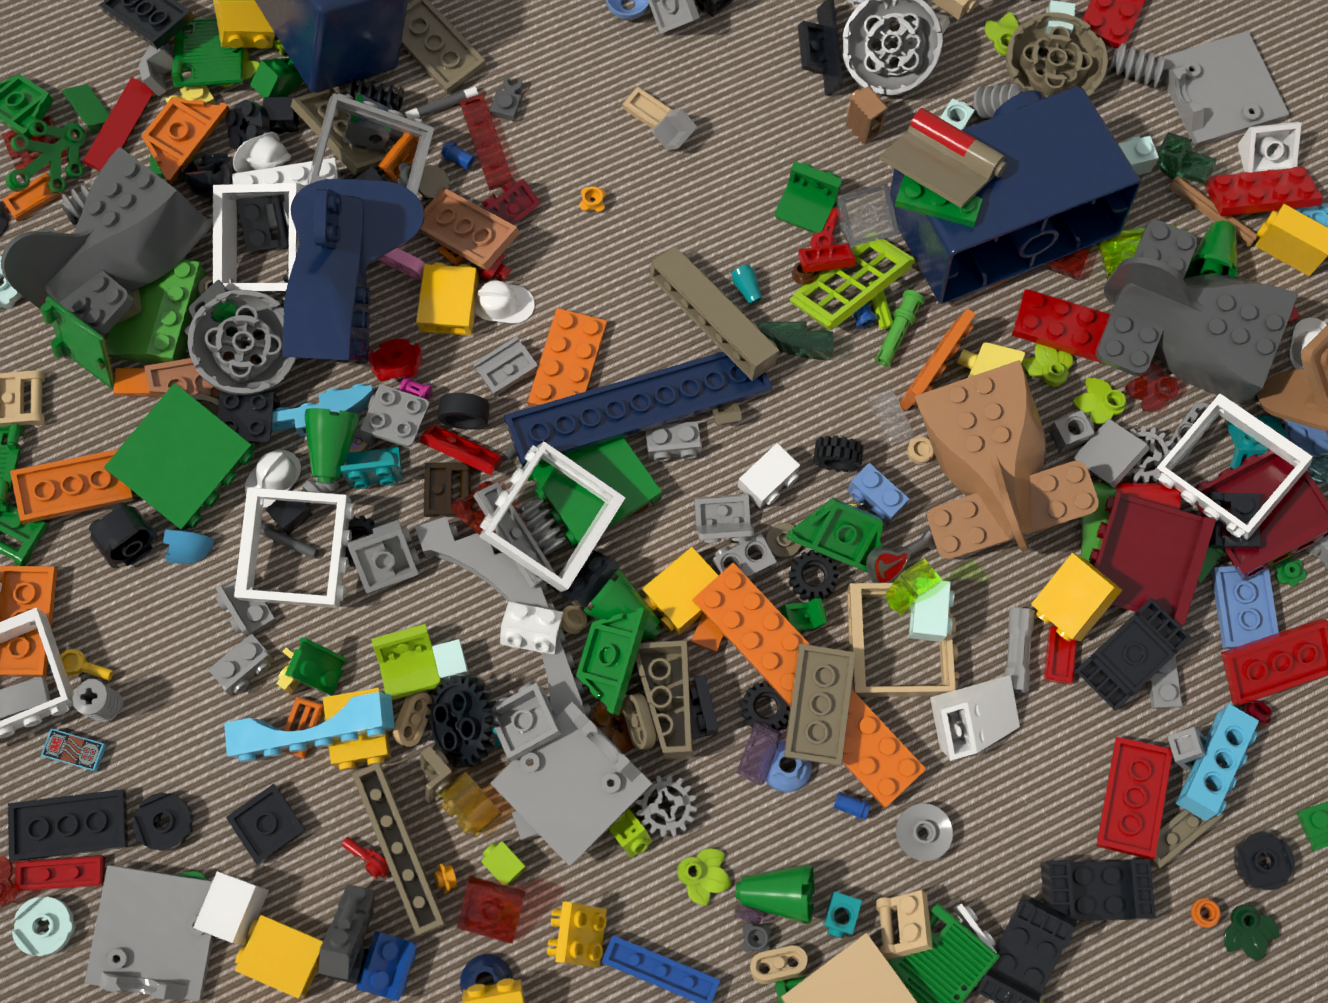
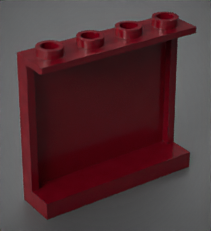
M1267 449L1268 452L1260 456L1254 454L1243 461V465L1236 469H1233V467L1227 468L1219 473V478L1211 482L1208 480L1203 481L1194 488L1207 497L1208 493L1211 492L1259 493L1261 508L1295 467L1270 449ZM1306 470L1260 524V549H1223L1243 581L1328 537V501ZM1195 503L1202 517H1207L1203 512L1204 509ZM1222 504V508L1231 513L1230 504ZM1222 522V537L1231 538V533L1226 529L1227 525Z
M1114 492L1113 496H1108L1104 508V511L1108 512L1105 523L1100 522L1096 535L1097 538H1100L1097 549H1092L1089 563L1122 589V592L1111 605L1136 611L1147 600L1152 598L1177 624L1184 626L1216 519L1201 517L1121 494L1122 492Z

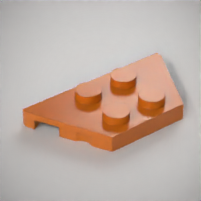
M171 97L142 134L143 141L169 184H173L180 175L182 167L190 162L230 110L227 104L213 105L205 104L203 100L188 101L184 98Z

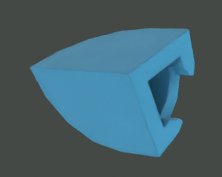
M165 530L164 544H169L168 554H165V559L168 563H196L205 558L212 550L215 540L193 532Z

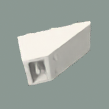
M1010 675L930 697L939 746L950 761L976 754L1020 727Z

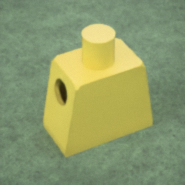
M985 342L982 344L978 354L963 349L957 364L971 369L967 377L969 378L1018 360L1022 362L1025 352Z

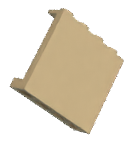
M867 933L860 936L852 944L780 997L783 1003H917Z

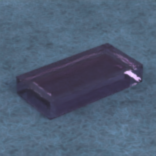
M760 721L755 722L737 774L759 786L763 785L783 733Z

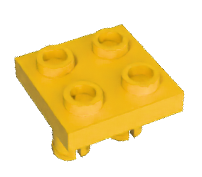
M563 902L562 909L555 908L551 913L552 916L560 917V919L551 918V925L559 927L558 939H549L547 945L556 946V949L547 948V954L550 957H556L555 962L600 968L607 909L573 902Z

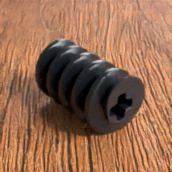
M353 79L349 82L347 94L351 95L353 100H355L356 94L360 93L392 110L400 111L404 99L403 87H400L398 93H395L394 85H391L387 92L385 91L384 83H381L379 88L375 89L374 81H371L368 87H366L364 79L360 80L359 85H356V81Z

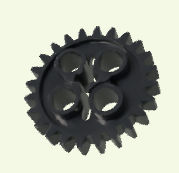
M470 675L450 676V679L442 680L443 685H437L436 690L438 693L430 695L434 703L427 704L431 714L425 715V718L430 720L431 723L426 727V730L432 731L428 741H435L433 750H440L449 762L447 765L453 764L454 768L472 767L474 764H480L481 758L488 757L487 750L494 748L490 740L497 739L498 737L493 732V728L499 727V724L494 722V717L498 716L499 713L492 711L496 701H489L492 692L491 690L484 691V682L478 683V678L470 677Z

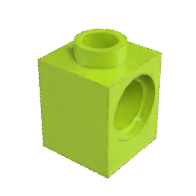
M503 841L498 845L496 842L492 843L482 853L485 857L481 862L505 888L527 869Z

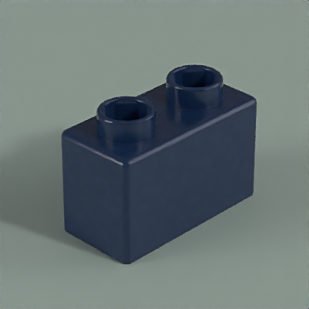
M255 0L305 84L314 93L348 84L352 79L358 81L394 70L398 66L408 0Z
M1079 86L1049 97L1035 90L1022 92L1004 102L994 112L991 119L962 129L963 132L1005 155L1004 162L1007 163L1001 176H995L976 194V196L983 200L974 228L895 207V201L904 174L895 168L893 170L888 212L940 304L950 302L1118 236L1124 228L1141 184V179L1089 96Z

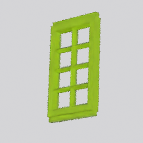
M869 234L851 248L856 259L855 262L863 266L861 270L852 277L842 271L845 268L823 270L818 274L814 282L805 284L793 293V296L789 299L790 303L828 330L834 329L912 268L915 258L877 234ZM870 248L880 253L870 263L859 258ZM886 258L896 263L885 274L875 268ZM868 272H872L879 277L868 287L858 282ZM837 274L847 280L835 290L825 284ZM852 285L862 290L851 301L840 295ZM820 287L829 293L819 303H815L808 298ZM835 298L845 304L834 314L824 309Z

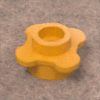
M585 187L581 190L582 202L580 203V209L582 211L595 210L596 212H602L605 209L603 198L606 197V192L604 189Z
M443 863L439 864L437 871L434 872L436 887L442 889V892L446 894L451 888L456 887V877L451 865L444 866Z

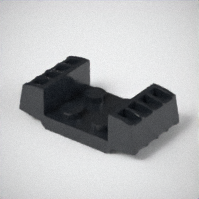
M1150 598L1092 655H1089L1075 671L1116 711L1173 658L1192 637Z
M1150 859L1101 862L1058 860L1040 863L1044 904L1077 921L1156 919Z
M1023 893L995 949L1000 957L982 977L976 992L996 1003H1040V997L1064 947H1067L1076 928L1077 920Z

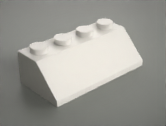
M335 158L323 159L319 173L320 177L341 179ZM313 161L232 174L233 185L275 183L306 185ZM276 193L237 194V200ZM284 193L285 201L283 206L287 226H289V193ZM266 204L270 228L277 229L273 205Z

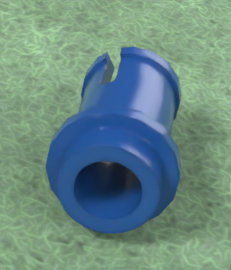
M446 142L441 150V155L444 156L445 161L451 160L466 170H469L474 163L475 156L457 147L455 142Z
M839 791L833 808L856 816V820L860 818L865 820L871 804L866 802L867 799L862 801Z

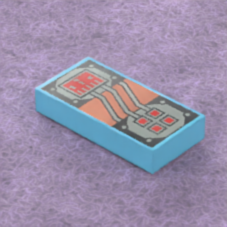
M51 729L41 756L97 772L107 745Z

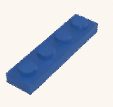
M614 935L611 937L601 962L696 1003H712L720 982L717 978Z

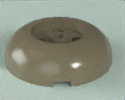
M1057 12L1039 14L1032 17L1030 21L1022 26L1020 25L1013 33L1006 52L1007 72L1013 84L1018 83L1027 91H1040L1046 97L1076 86L1082 87L1087 95L1091 96L1101 84L1107 70L1108 57L1106 47L1101 37L1098 38L1090 29L1091 26L1078 17ZM1062 21L1073 25V31L1070 35L1065 27L1056 26L1051 30L1050 34H1047L1048 22ZM1046 51L1047 56L1042 57L1038 55V52ZM1040 71V72H1042V73H1044V74H1043V75H1039L1037 72Z

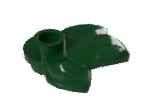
M1241 904L1232 910L1230 916L1232 923L1225 930L1223 940L1228 952L1242 948L1248 957L1255 961H1260L1267 952V940L1279 938V929L1270 916L1259 914L1258 910L1251 905ZM1249 915V921L1245 924L1244 918Z

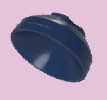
M493 954L478 955L472 958L463 968L460 976V987L463 993V990H467L468 987L477 984L476 979L482 972H489L493 976V984H497L498 981L503 979H513L512 971L509 965L499 956Z

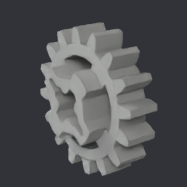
M1141 426L1139 433L1134 428L1130 429L1131 434L1139 439H1145L1144 442L1148 444L1150 449L1148 450V457L1144 460L1143 464H1140L1142 460L1140 459L1135 465V469L1132 468L1124 478L1132 475L1134 476L1133 483H1137L1139 478L1143 479V483H1148L1149 478L1158 482L1157 468L1148 472H1144V470L1151 466H1159L1171 450H1168V448L1172 445V441L1164 442L1163 439L1166 433L1163 432L1159 436L1156 435L1155 427L1150 432H1146L1145 426ZM1154 442L1160 447L1162 453L1156 450Z
M668 775L666 781H662V778L657 776V783L652 784L641 795L643 800H636V805L642 807V810L636 812L637 817L644 816L645 819L641 824L643 827L651 826L650 834L653 835L656 830H660L661 838H664L666 831H670L671 835L676 837V829L679 828L685 832L686 826L684 823H693L694 819L689 813L697 812V808L691 806L690 803L696 800V796H688L691 790L690 785L685 788L681 787L683 779L679 778L674 783L672 782L671 775ZM667 788H672L681 795L675 797L668 793ZM657 791L658 797L656 801L647 806L649 797L653 792ZM662 794H664L669 804H674L670 809V819L664 809L659 810L658 808L662 805ZM685 807L684 815L676 822L675 814L677 810ZM651 816H658L664 819L666 825L655 822Z

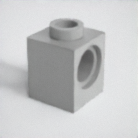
M1083 410L1054 421L1048 431L1058 451L1062 453L1088 442L1094 435V425L1092 420L1088 416L1086 417ZM1068 427L1076 428L1079 435L1072 434Z

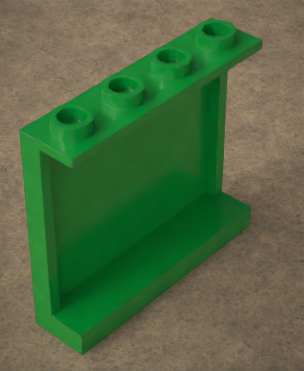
M174 383L104 468L179 529L187 530L189 527L193 529L202 519L200 514L206 506L210 508L220 497L218 494L220 489L224 485L228 487L237 477L235 471L240 465L245 466L253 458L255 453L252 451L256 446L249 443L202 405L185 388Z
M624 437L564 454L567 458L625 497L606 530L651 502L654 505L662 499V491ZM545 460L538 462L527 481L533 480L537 486L535 492L538 498L544 500L543 504L548 502L552 508L549 512L552 518L555 519L556 524H563L567 530L564 535L571 546H578L605 502Z

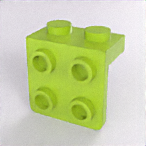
M426 624L371 639L380 666L385 693L390 694L392 700L436 688L437 685H441L432 648L433 645Z

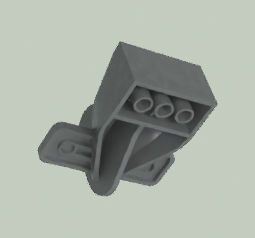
M118 147L94 181L73 234L57 233L52 228H46L41 232L31 231L22 233L6 245L1 257V269L9 285L39 309L46 302V297L50 296L100 335L104 336L133 305L134 298L129 291L151 283L167 274L181 262L213 225L174 187L121 147Z
M1159 220L1151 221L1143 231L1134 256L1123 260L1106 281L1104 295L1114 306L1097 346L1096 357L1104 364L1128 374L1139 376L1147 371L1155 353L1166 368L1179 379L1214 395L1222 394L1230 401L1242 405L1263 389L1298 293L1229 275L1208 274L1184 277L1197 246L1195 236Z

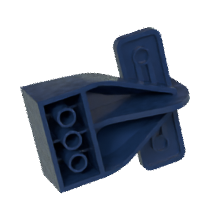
M352 179L316 181L302 188L295 195L291 203V217L300 240V246L291 270L284 298L282 357L368 361L370 324L368 304H370L371 291L370 288H367L366 268L373 261L410 241L419 233L424 223V208L419 198L412 191L394 182Z

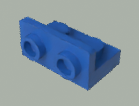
M375 931L356 989L399 1001L407 986L410 966L416 958L417 943Z

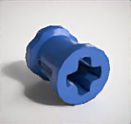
M868 303L853 313L857 321L855 325L858 329L868 327L878 319V316L872 313Z

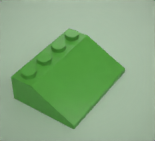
M182 259L167 274L139 287L142 312L122 322H117L109 331L106 341L109 357L151 365L184 359L188 345V336L184 329L193 320L189 306L200 297L198 285L207 276L200 262Z

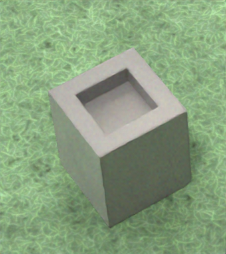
M680 108L670 110L655 126L652 133L666 150L678 149L695 131L697 126Z
M1195 727L1167 736L1174 760L1184 770L1192 769L1190 761L1206 756L1202 745L1206 742L1205 736Z

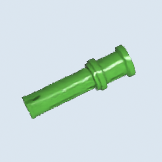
M905 290L903 293L904 299L900 307L894 311L895 319L875 358V361L882 366H891L907 329L916 322L915 316L917 311L926 301L924 296L916 291Z

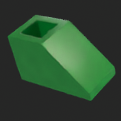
M290 57L261 60L250 85L262 97H286L301 85L304 80Z

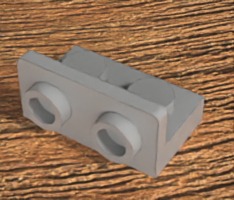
M698 421L664 424L645 430L648 460L654 459L656 462H665L670 460L671 457L693 459L697 455H701L702 443L700 442Z
M236 581L224 588L221 585L216 587L219 593L216 600L223 611L229 610L233 618L229 622L237 634L242 632L246 637L251 633L254 635L277 621L266 602L241 601L235 598ZM254 584L253 590L259 591Z
M251 633L208 670L220 683L223 690L232 696L234 693L239 694L249 685L248 681L255 675L259 676L265 673L271 667L270 663L274 658Z

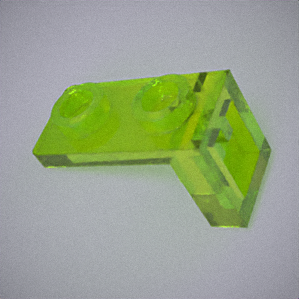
M923 558L897 577L885 594L887 603L892 610L897 611L900 616H903L919 597L938 585L942 579L927 560Z

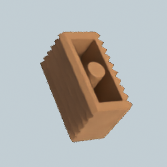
M870 86L854 91L849 97L851 102L846 110L848 113L846 125L849 126V129H852V133H855V136H858V140H861L862 144L867 143L882 132L888 111L886 104Z

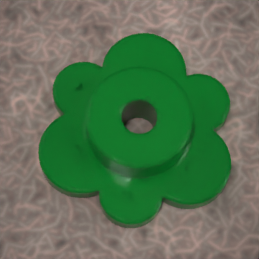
M1290 556L1277 563L1274 567L1275 571L1278 572L1276 575L1277 581L1281 584L1288 583L1290 586H1296L1298 581H1303L1306 578V572L1302 569V562L1300 560L1294 561Z

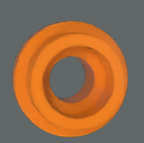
M1208 898L1198 899L1191 906V917L1198 926L1209 928L1218 923L1220 909L1213 900ZM1202 908H1206L1209 912L1206 919L1201 916L1200 911Z

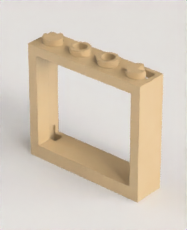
M850 583L847 588L849 648L851 652H856L852 678L855 693L859 697L937 696L956 690L958 688L959 673L954 672V661H957L958 649L957 645L953 644L952 634L956 632L955 617H951L950 607L948 617L952 618L951 634H947L942 642H939L942 686L866 687L862 598L912 597L913 583Z

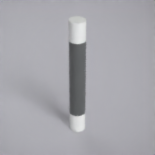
M474 86L406 111V118L413 120L414 118H420L479 96L478 91Z

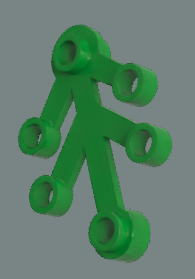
M35 120L29 125V132L34 137L45 135L59 138L55 144L28 140L22 134H18L11 139V147L17 152L25 150L42 153L23 170L15 169L7 174L6 185L14 192L26 189L30 184V178L49 162L50 180L47 182L48 189L52 193H59L64 190L66 183L61 177V152L68 148V165L65 167L67 176L74 179L83 174V166L79 163V147L84 145L86 133L77 123H67L62 128L48 126L42 120ZM35 125L40 126L42 132L36 131ZM71 131L77 135V139L72 137ZM17 139L23 142V147L17 145ZM71 166L76 167L77 174L72 172ZM17 175L22 177L23 183L18 182ZM53 181H57L59 183V189L54 187Z

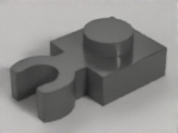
M506 75L503 80L504 91L497 89L490 108V116L514 122L522 101L521 95L518 94L523 89L522 79L519 78L518 83L515 86L509 85L510 76Z

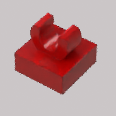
M502 253L487 271L485 269L481 271L479 277L488 282L494 276L503 282L511 272L509 267L501 264L506 255Z

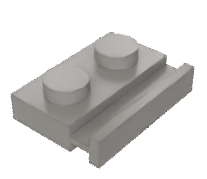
M518 336L473 363L475 370H477L494 397L538 369L537 363L525 346L522 345Z

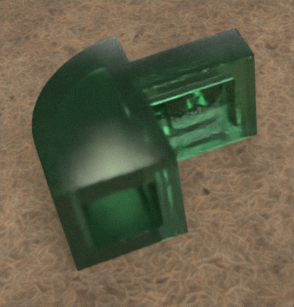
M1169 132L1157 152L1159 157L1157 160L1158 167L1166 176L1173 180L1179 176L1182 179L1186 178L1206 184L1216 165V158L1192 151V139Z

